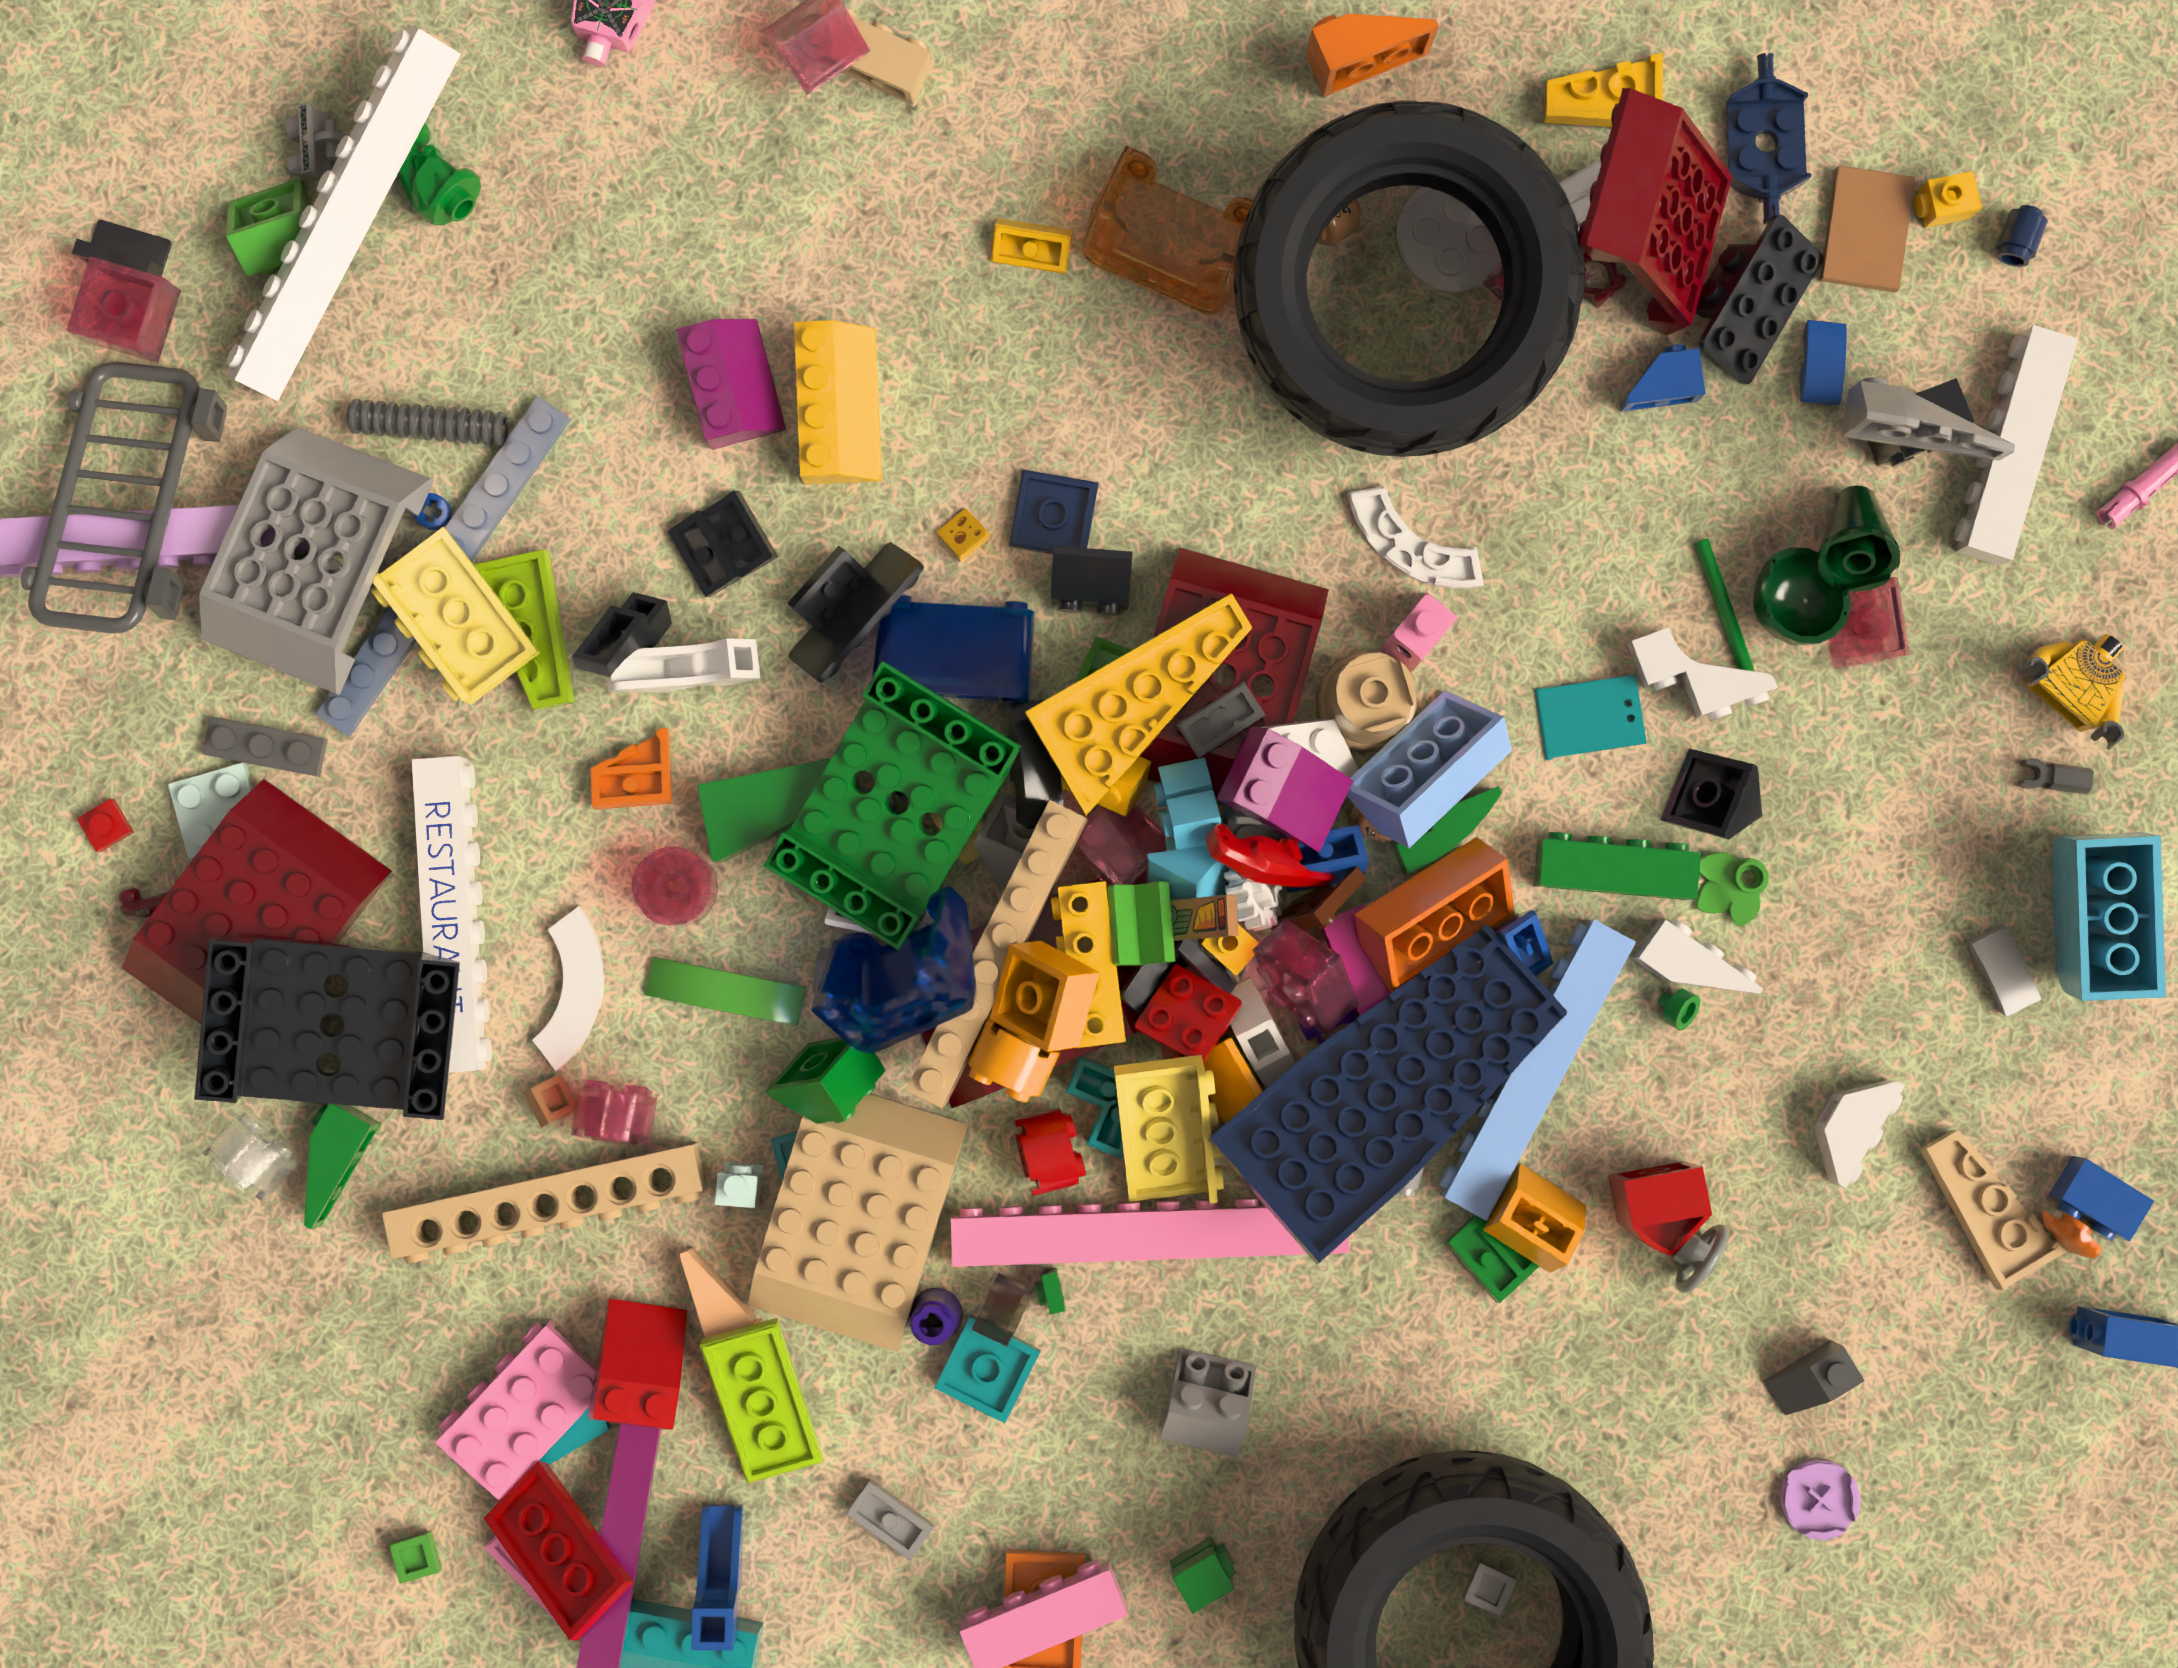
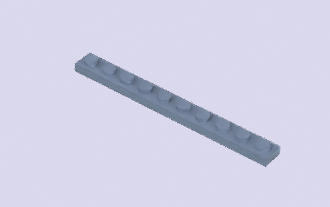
M536 396L445 527L471 562H473L571 421L568 416ZM391 606L354 657V664L340 695L330 692L315 713L346 736L351 737L417 642L413 636L408 639L397 627L394 620L398 615Z

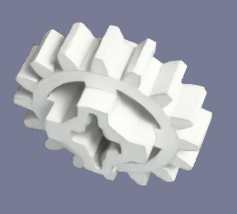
M1227 866L1229 872L1224 873V877L1229 884L1225 886L1226 895H1237L1238 921H1245L1246 929H1253L1254 932L1277 925V917L1282 915L1278 906L1279 903L1283 902L1282 897L1278 894L1279 890H1282V886L1243 880L1234 869Z

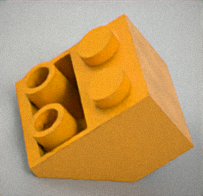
M1519 1163L1483 1230L1551 1273L1568 1265L1585 1232L1586 1205Z

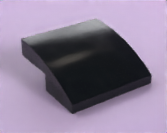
M736 490L706 510L696 511L667 531L705 597L715 595L778 558L777 553L742 493Z

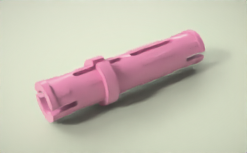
M2178 442L2133 481L2128 480L2120 486V492L2096 511L2097 518L2104 526L2111 520L2108 528L2115 529L2136 509L2141 510L2148 505L2149 498L2178 474Z

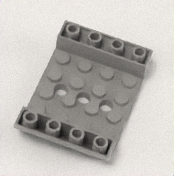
M296 427L263 450L201 588L199 603L202 640L340 695L355 661L354 658L342 653L343 648L403 512L406 511L419 516L434 480ZM274 528L276 531L274 542L269 546L263 547L261 544L263 533L268 529ZM308 541L310 545L308 555L302 560H296V547L300 543ZM342 555L344 557L342 569L337 573L330 574L329 562L333 557Z

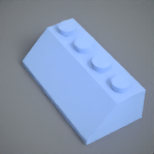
M1444 690L1350 778L1353 780V783L1346 796L1380 834L1410 848L1512 751L1505 719L1495 712Z

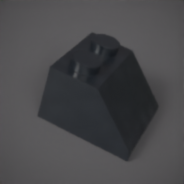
M1053 546L1051 604L1059 605L1058 611L1068 613H1080L1082 607H1096L1097 614L1118 616L1121 609L1128 610L1133 552Z

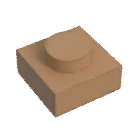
M561 1074L523 1093L541 1128L579 1109Z

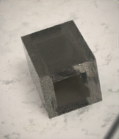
M998 1273L971 1330L1007 1347L1022 1319L1034 1290L1015 1279Z

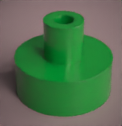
M1684 988L1679 989L1673 995L1664 992L1658 1000V1005L1665 1009L1663 1014L1664 1022L1680 1031L1686 1029L1698 1013L1700 1007L1699 996Z

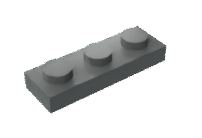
M210 716L202 754L320 777L328 739Z

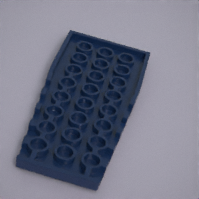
M1484 925L1479 931L1459 943L1435 963L1426 967L1417 976L1403 986H1400L1384 1000L1367 1010L1351 1024L1338 1031L1301 1058L1213 1134L1208 1141L1317 1265L1420 1172L1443 1145L1464 1125L1470 1116L1494 1093L1529 1053L1539 1045L1559 1021L1567 1015V1010L1489 925Z

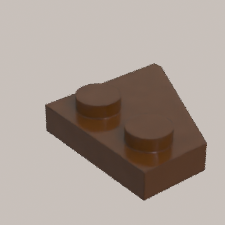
M1358 866L1348 870L1344 878L1335 887L1331 883L1328 886L1317 887L1310 893L1304 894L1290 902L1282 911V915L1277 917L1278 924L1273 925L1270 929L1279 938L1290 934L1299 936L1315 927L1318 930L1326 928L1337 918L1335 912L1367 878Z

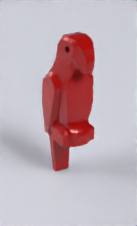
M1224 824L1215 825L1207 834L1206 844L1211 858L1234 869L1243 880L1286 887L1328 886L1335 880L1334 874L1310 871L1299 862L1303 857L1298 842L1293 839L1278 838L1275 841L1265 836H1251L1239 839L1233 835L1230 827Z

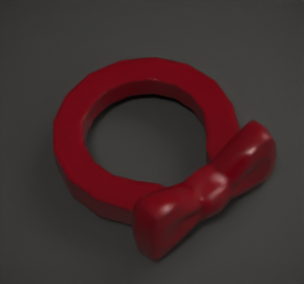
M1586 252L1583 253L1585 263L1593 261ZM1595 261L1603 264L1608 270L1610 284L1607 287L1599 289L1584 285L1583 296L1593 298L1592 303L1596 308H1599L1608 297L1613 296L1626 283L1625 275L1617 274L1614 262Z

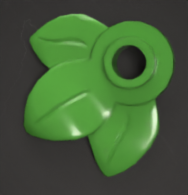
M1725 852L1714 853L1700 859L1699 873L1708 881L1699 893L1697 908L1700 911L1711 914L1729 911L1733 922L1738 927L1753 920L1760 910L1759 894L1764 891L1769 880L1768 871L1764 864L1754 858L1737 860ZM1745 870H1749L1754 874V881L1750 885L1744 884L1741 879V875Z

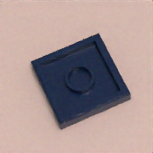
M1022 470L1009 547L1053 554V546L1087 548L1099 483Z

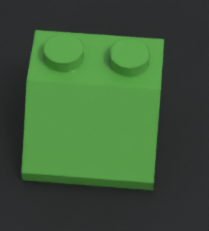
M302 178L228 202L226 238L246 276L256 273L261 275L269 274L283 264L281 261L283 249L290 240L295 241L302 228L299 226L300 217L305 208L310 205Z

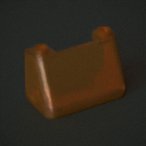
M1126 145L1092 206L1082 243L1084 258L1097 268L1207 315L1220 313L1234 286V264L1239 236L1253 200L1237 197L1230 200L1224 212L1156 183L1157 166L1147 154Z

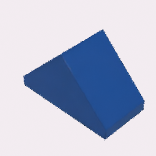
M1528 910L1519 913L1494 930L1535 976L1554 964L1535 911Z

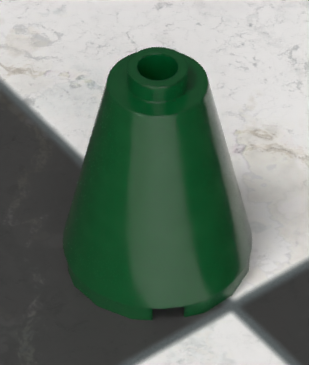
M1859 485L1844 488L1837 494L1817 558L1819 573L1824 580L1834 586V582L1846 586V591H1868L1882 586L1891 579V573L1896 568L1898 570L1900 565L1899 546L1875 494L1869 488Z

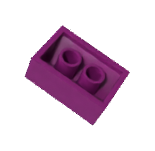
M712 319L676 329L704 437L712 450L787 430L757 319Z

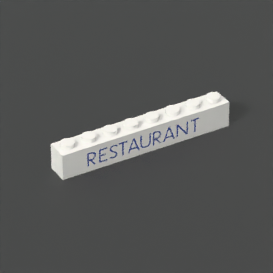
M460 756L412 759L423 952L460 962L449 1073L486 1069V1062L491 1061L492 1045L490 1038H485L484 1022L489 1021L490 1008L488 1000L482 999L481 983H486L487 965L484 959L480 960L479 944H483L485 941V929L483 921H477V905L482 904L483 893L481 883L479 881L475 882L474 866H479L480 864L479 845L477 842L473 843L472 827H476L478 824V813L476 805L470 804L469 788L475 787V771L473 765H468V759Z

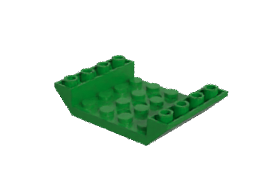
M882 661L862 695L866 698L793 825L790 829L782 832L763 866L899 950L929 908L1005 781L1021 745L892 665ZM860 770L868 771L873 775L875 785L872 791L863 792L857 788L855 777ZM894 791L902 792L908 798L909 805L903 813L893 811L889 805L890 794ZM927 812H933L940 816L942 829L939 833L931 834L924 829L922 819Z

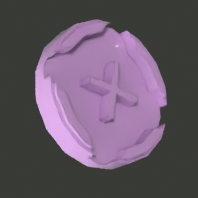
M1817 1458L1800 1462L1787 1473L1781 1484L1779 1497L1783 1516L1792 1528L1808 1538L1819 1540L1839 1537L1846 1532V1528L1850 1526L1852 1521L1855 1522L1859 1514L1861 1501L1857 1482L1845 1468L1831 1460Z

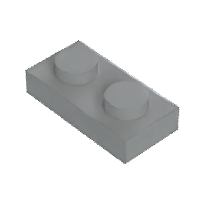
M871 1478L846 1513L847 1516L909 1561H911L934 1528L933 1523Z

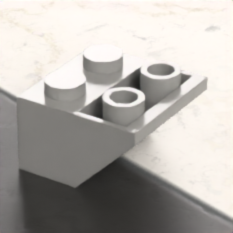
M1179 1348L1160 1439L1238 1457L1248 1428L1256 1366Z

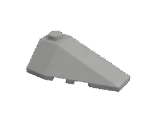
M1876 377L1864 378L1863 381H1859L1848 390L1842 437L1998 461L2014 453L2015 444L1902 387L1887 385L1888 381Z

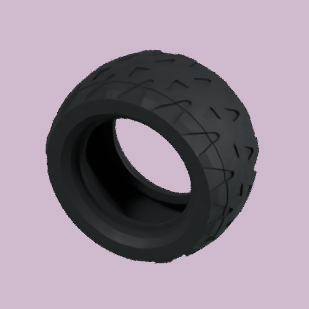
M1401 100L1371 105L1346 116L1342 115L1310 133L1285 158H1282L1258 190L1243 224L1234 264V299L1240 333L1248 355L1261 380L1292 416L1319 435L1350 449L1374 455L1408 457L1451 451L1474 443L1516 418L1538 397L1563 362L1574 338L1579 320L1580 306L1583 301L1585 279L1583 249L1579 245L1580 238L1575 214L1564 189L1537 152L1506 127L1475 111L1447 103ZM1420 186L1431 188L1452 196L1466 205L1478 216L1490 232L1499 252L1503 269L1504 284L1501 308L1496 323L1483 346L1460 368L1443 376L1424 381L1400 382L1386 380L1363 372L1348 363L1329 345L1315 322L1308 298V265L1313 249L1326 226L1343 208L1368 193L1388 187Z
M1481 1451L1430 1453L1405 1460L1370 1478L1341 1503L1324 1525L1306 1559L1298 1583L1294 1605V1643L1298 1667L1378 1668L1376 1662V1635L1379 1620L1390 1594L1407 1572L1428 1556L1453 1546L1471 1543L1506 1546L1521 1551L1543 1564L1551 1571L1560 1594L1563 1620L1560 1644L1550 1668H1653V1628L1647 1594L1632 1556L1617 1532L1598 1510L1571 1485L1530 1462L1504 1454Z

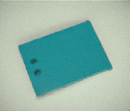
M1636 674L1544 689L1536 688L1534 690L1545 760L1647 744Z

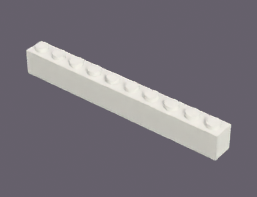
M408 24L405 30L401 29L393 39L391 44L393 54L388 64H383L377 70L372 82L375 88L369 100H363L355 112L354 121L357 122L350 136L345 135L338 144L335 153L338 159L331 171L327 170L322 175L317 186V191L320 193L314 205L307 206L300 217L299 226L302 228L295 241L290 240L284 247L281 254L283 264L276 276L271 275L267 280L262 293L265 298L259 310L254 309L250 313L244 326V330L247 332L241 344H235L227 357L226 364L229 366L227 372L234 380L277 401L460 56V53L412 25Z

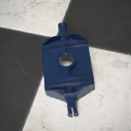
M1766 53L1757 55L1758 78L1753 83L1730 95L1726 101L1729 172L1733 176L1730 186L1740 194L1757 198L1759 203H1763V224L1765 225L1768 224L1773 215H1780L1779 201L1781 197L1799 188L1811 178V173H1807L1804 118V101L1808 98V93L1787 82L1776 79V76H1774L1773 53H1768L1767 56ZM1759 134L1770 135L1775 141V149L1771 152L1761 151L1756 146V136Z

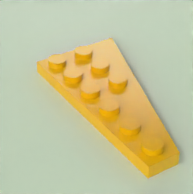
M1233 594L1226 596L1025 712L1085 817L1251 631L1252 626Z

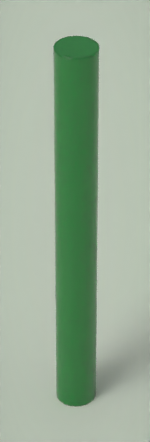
M1709 538L1694 543V547L1737 669L1755 672Z

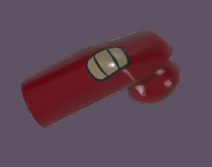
M128 889L119 894L118 898L122 904L119 908L125 915L149 918L168 892L142 899L138 889Z

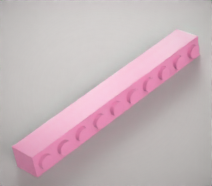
M1236 1198L1234 1206H1219V1199H1217L1218 1203L1212 1204L1209 1203V1199L1196 1200V1207H1180V1201L1164 1200L1157 1201L1156 1208L1141 1209L1140 1202L1117 1203V1210H1101V1203L1078 1204V1211H1062V1205L1048 1204L1039 1205L1038 1212L1023 1213L1022 1206L999 1207V1214H983L982 1207H966L959 1209L960 1215H953L951 1217L952 1267L1307 1255V1253L1264 1204L1259 1205V1198ZM1349 1237L1330 1254L1349 1253Z

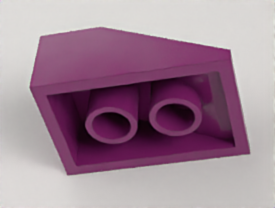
M1251 727L1218 794L1217 800L1310 849L1320 852L1353 780L1303 746L1269 728Z

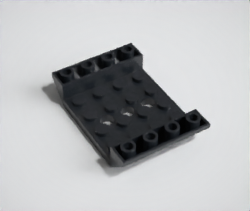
M269 937L210 938L194 1100L237 1103L241 1096L399 1109L403 1110V1117L444 1120L460 962L425 952ZM333 974L343 976L348 982L347 991L342 995L330 993L325 985L328 976ZM330 1013L339 1015L344 1021V1029L338 1034L328 1033L322 1027L323 1016ZM323 1053H333L340 1060V1068L332 1073L324 1072L318 1065V1057Z

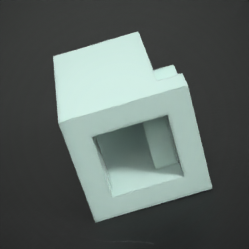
M724 1162V1170L717 1175L715 1205L756 1208L760 1205L764 1165Z

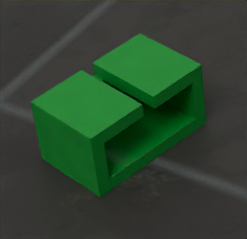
M1211 1536L1170 1560L1172 1579L1192 1614L1235 1589L1232 1576L1237 1574L1233 1566L1234 1561L1223 1542L1216 1546Z

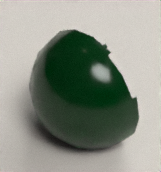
M1789 547L1773 554L1761 569L1754 590L1753 603L1757 620L1770 635L1790 645H1815L1835 637L1846 624L1851 607L1850 593L1846 591V586L1835 582L1834 586L1824 580L1819 573L1818 552L1809 548Z

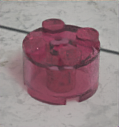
M667 846L652 852L638 864L632 879V893L639 908L650 920L669 926H687L700 921L710 912L717 898L718 880L713 866L702 855L682 847ZM678 879L679 883L683 884L682 892H676L674 895L673 890L668 889V884L670 881L676 882Z
M585 1080L584 1087L578 1088L571 1136L582 1138L583 1130H585L584 1136L593 1137L592 1140L637 1145L638 1138H641L640 1144L650 1146L658 1098L652 1097L653 1091L647 1087L625 1085L624 1092L613 1090L614 1086L609 1085L608 1082Z

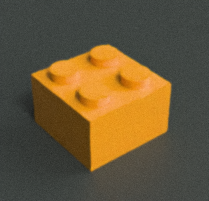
M1043 941L1009 944L989 1019L1046 1052L1077 1048L1080 1046L1100 972Z

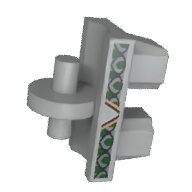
M304 103L298 105V115L286 119V133L289 138L298 143L300 142V152L292 153L288 157V171L301 178H314L320 181L322 175L327 170H332L334 161L338 159L335 155L337 146L346 135L336 131V121L332 120V114L315 110L311 104Z

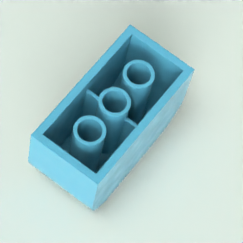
M2145 832L2057 837L2053 846L2051 862L2056 971L2063 991L2081 1001L2165 998L2161 836Z

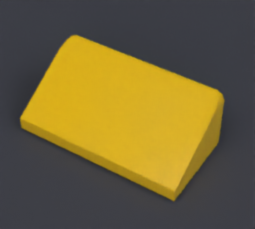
M997 218L994 225L990 262L1066 274L1073 230Z

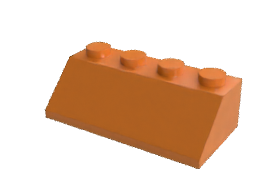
M1475 837L1354 914L1359 943L1391 993L1446 955L1459 943L1479 931L1484 925H1489L1494 930L1515 916L1507 857L1478 837Z

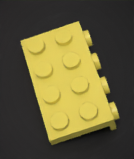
M444 527L381 574L377 573L373 580L375 586L370 589L372 594L383 607L386 608L389 605L398 615L394 620L395 624L408 639L412 636L422 647L417 651L419 656L431 670L436 667L445 678L441 684L454 701L461 699L472 705L540 654L521 626Z
M1202 1055L1114 1066L1129 1202L1207 1192L1209 1203H1218L1217 1190L1224 1189L1221 1165L1214 1166V1159L1221 1158V1155L1208 1141L1212 1136L1211 1127L1218 1126L1215 1102L1209 1103L1208 1095L1215 1094L1213 1071H1205Z

